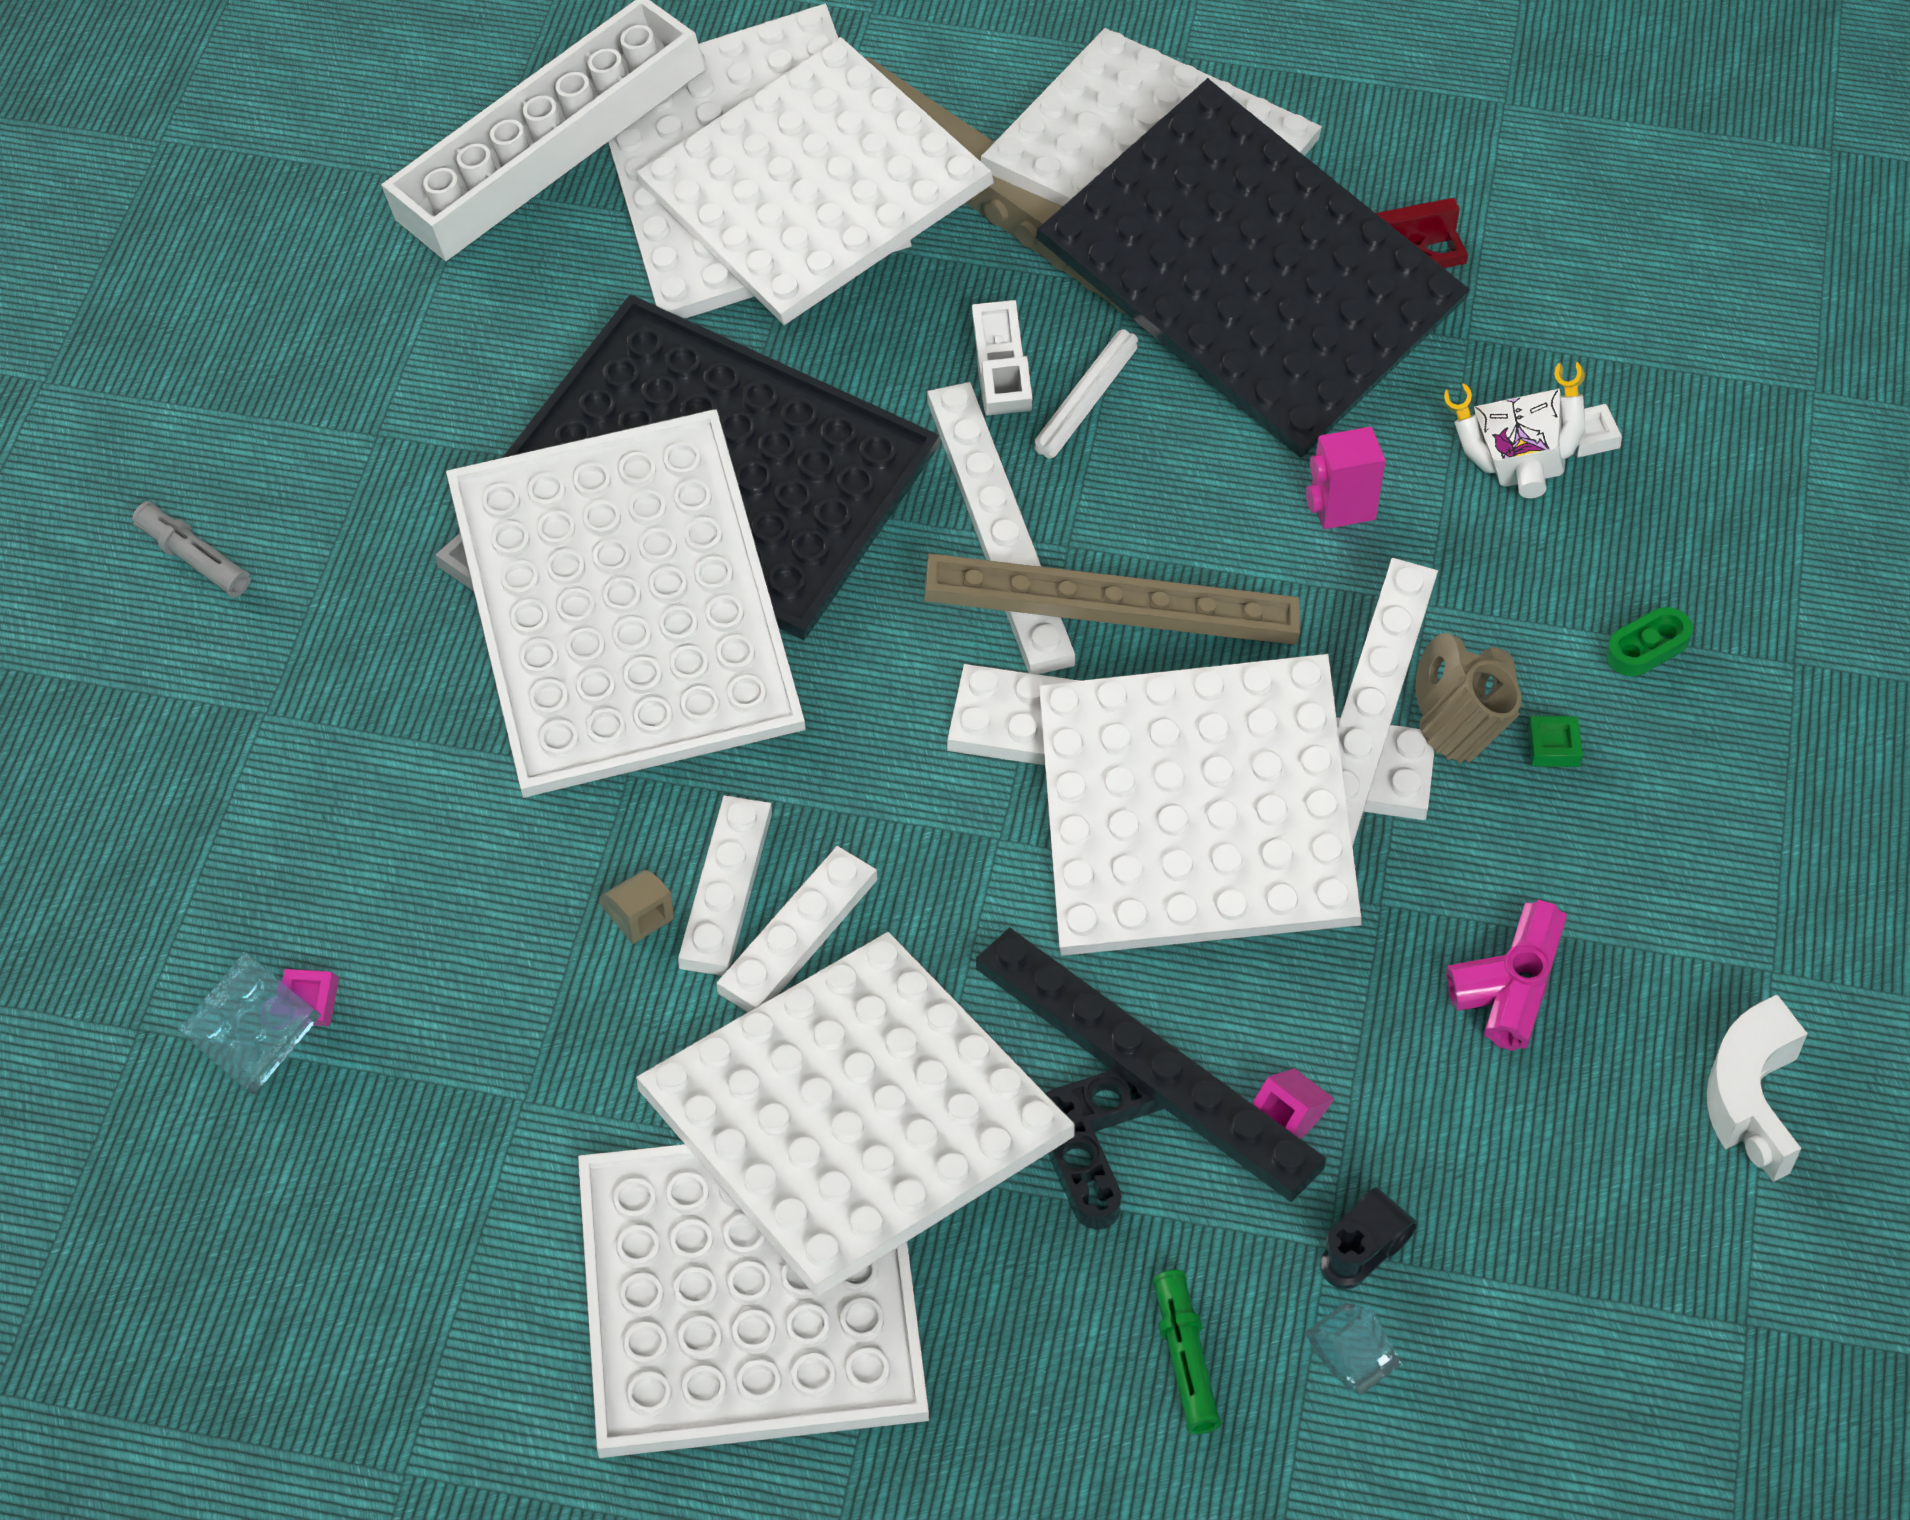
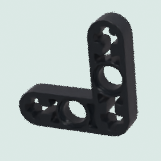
M1113 1070L1052 1089L1045 1093L1064 1114H1068L1067 1117L1074 1123V1137L1049 1152L1048 1156L1075 1217L1085 1227L1095 1230L1106 1229L1116 1222L1119 1218L1122 1200L1120 1188L1095 1132L1164 1109L1132 1084L1131 1092H1136V1100H1131L1130 1088L1128 1086L1130 1083ZM1109 1090L1118 1094L1122 1102L1114 1109L1107 1110L1098 1107L1092 1098L1100 1091ZM1072 1149H1083L1091 1155L1093 1161L1087 1167L1077 1169L1067 1165L1063 1156ZM1093 1180V1188L1098 1199L1106 1201V1209L1098 1210L1095 1204H1089V1188L1087 1184Z

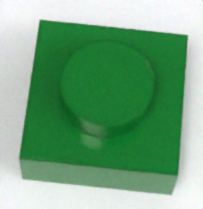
M1530 716L1527 730L1532 766L1580 767L1583 751L1578 716Z

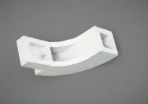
M1016 300L973 304L972 316L977 364L985 415L1031 411L1032 392L1027 356L1023 357Z
M1778 995L1753 1006L1732 1024L1721 1043L1707 1086L1709 1117L1716 1135L1724 1148L1728 1149L1743 1141L1750 1160L1757 1167L1763 1168L1773 1182L1791 1173L1801 1147L1766 1102L1760 1080L1767 1074L1797 1060L1808 1034Z

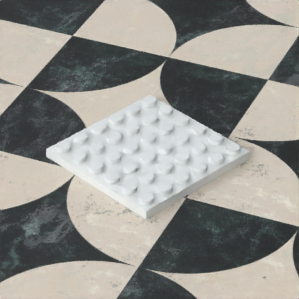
M1104 28L981 156V162L991 170L993 176L1064 206L1207 78L1304 156L1319 140L1322 126L1305 119L1301 115L1291 113L1269 103L1263 98H1258L1238 89L1228 82L1205 74L1193 66L1183 64L1161 54L1155 49L1130 40L1120 33Z
M841 37L636 171L640 184L783 325L811 308L994 183L990 169Z
M1328 654L1039 685L1061 956L1361 925V912Z
M889 932L636 1077L640 1093L816 1297L824 1294L1074 1137V1123Z
M685 1144L578 1156L596 1439L599 1458L929 1421L907 1242L824 1294L816 1297Z

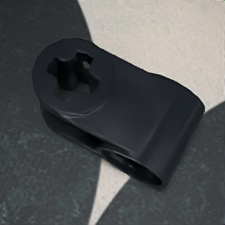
M1379 1188L1371 1189L1329 1231L1326 1241L1327 1249L1323 1253L1320 1262L1322 1276L1328 1283L1337 1288L1349 1289L1358 1286L1387 1258L1394 1256L1408 1242L1418 1226V1221Z

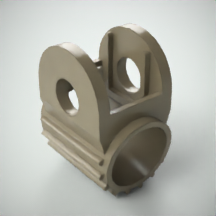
M1449 633L1437 635L1424 650L1416 673L1417 702L1423 715L1419 720L1421 732L1427 743L1436 750V753L1446 756L1448 761L1454 759L1459 764L1463 760L1471 762L1520 715L1518 710L1522 707L1521 691L1517 683L1513 658L1508 651L1497 647L1487 648L1480 655L1468 652L1462 639ZM1445 661L1444 673L1438 682L1437 672L1441 663ZM1492 675L1493 685L1491 691L1485 696V686L1487 680Z

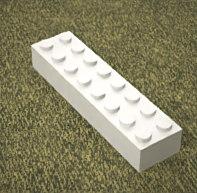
M633 1L382 183L381 186L395 220L443 260H449L702 73L705 67L695 32L652 1Z

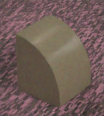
M642 870L600 896V905L632 944L674 920L671 892L656 875L648 870Z

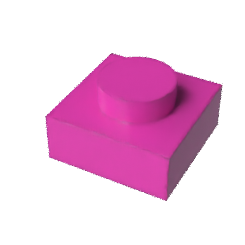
M284 969L275 1018L283 1024L330 1027L339 977L333 972Z

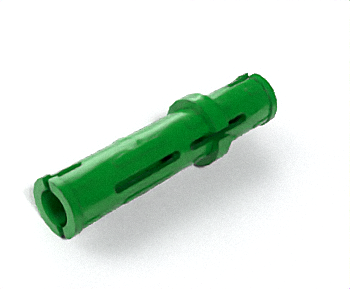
M1169 1270L1156 1275L1152 1280L1162 1316V1321L1158 1325L1162 1339L1168 1341L1175 1379L1178 1384L1187 1423V1432L1189 1431L1190 1434L1195 1435L1205 1434L1218 1429L1222 1423L1218 1416L1199 1336L1203 1326L1200 1315L1193 1311L1186 1282V1273L1182 1270Z

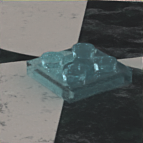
M244 952L178 1031L242 1087L255 1095L319 1019L321 1014L256 959Z

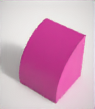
M1293 1068L1268 1077L1252 1104L1301 1139L1319 1121L1334 1098Z

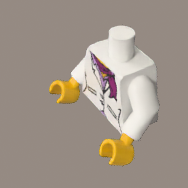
M1576 362L1577 376L1568 382L1563 379L1562 364H1557L1554 375L1558 383L1564 386L1565 395L1561 396L1560 389L1512 398L1475 406V414L1471 415L1469 410L1472 395L1467 385L1462 383L1467 399L1459 405L1453 404L1450 401L1449 393L1446 389L1444 394L1445 404L1448 409L1456 412L1458 420L1454 423L1466 456L1485 473H1496L1500 485L1507 487L1518 484L1519 494L1522 497L1536 498L1543 495L1546 491L1545 479L1560 476L1565 471V459L1574 454L1585 433L1583 394H1578V386L1585 379L1584 368Z

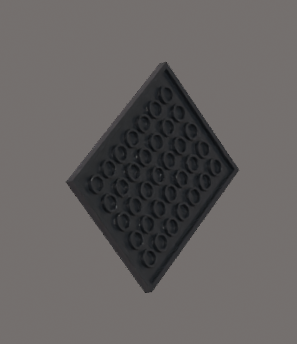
M1209 78L1203 81L1038 228L1036 234L1038 241L1300 458L1318 443V436L1326 435L1467 298L1470 291L1456 277Z
M630 294L502 458L717 409L778 628L805 641L938 449L940 435Z

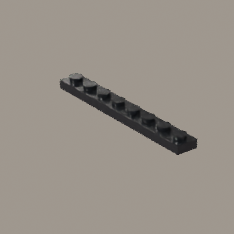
M1009 927L976 957V970L1288 1201L1292 1202L1324 1170L1326 1157Z

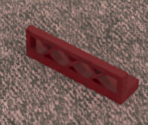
M1454 197L1376 213L1443 268L1467 264L1468 253L1456 231L1460 208ZM1447 241L1451 252L1440 254L1427 248L1430 244Z

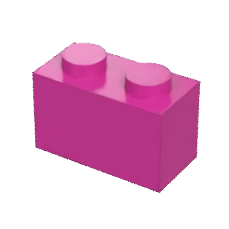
M1372 426L1318 436L1316 455L1310 458V469L1313 478L1312 485L1306 487V499L1310 512H1317L1323 530L1376 520L1386 460Z

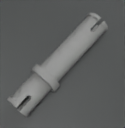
M146 501L137 507L132 517L133 525L154 538L163 552L168 555L178 556L232 598L240 596L248 588L251 581L250 573L241 569L219 551L193 534L192 528L188 523L181 519H173L151 501Z

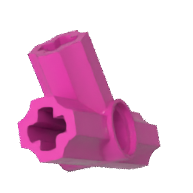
M1542 900L1534 903H1525L1511 949L1507 955L1447 966L1448 992L1452 1006H1455L1457 1011L1493 1005L1484 1035L1492 1040L1497 1047L1511 1051L1528 1047L1541 1002L1547 991L1549 975L1567 919V914L1561 912L1556 904ZM1528 972L1535 977L1526 978L1517 973Z

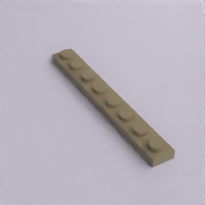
M928 554L924 593L925 602L1293 645L1297 644L1300 635L1299 597Z

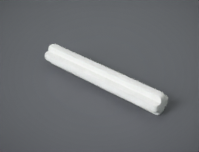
M1122 329L1114 335L1035 438V451L1039 455L1043 454L1046 458L1051 459L1058 454L1137 350L1136 343L1138 338L1134 333H1129Z

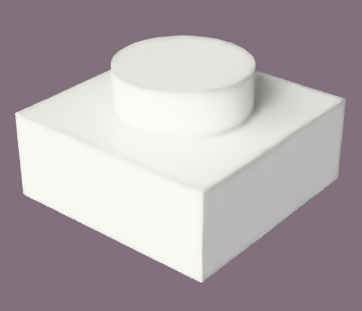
M1603 404L1585 408L1586 427L1585 433L1575 450L1577 458L1620 448L1622 435L1607 405Z

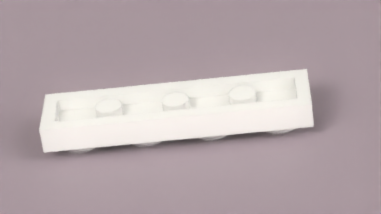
M723 796L679 953V969L723 976L731 967L772 816L771 803Z
M836 846L717 982L718 994L746 1012H750L776 997L877 881V869Z

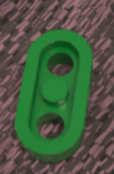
M1670 607L1655 609L1612 634L1606 651L1607 662L1613 670L1622 675H1642L1682 653L1688 647L1693 631L1692 622L1685 613L1678 609ZM1662 635L1668 636V637H1670L1671 639H1665V638H1663V637H1661V636H1662Z

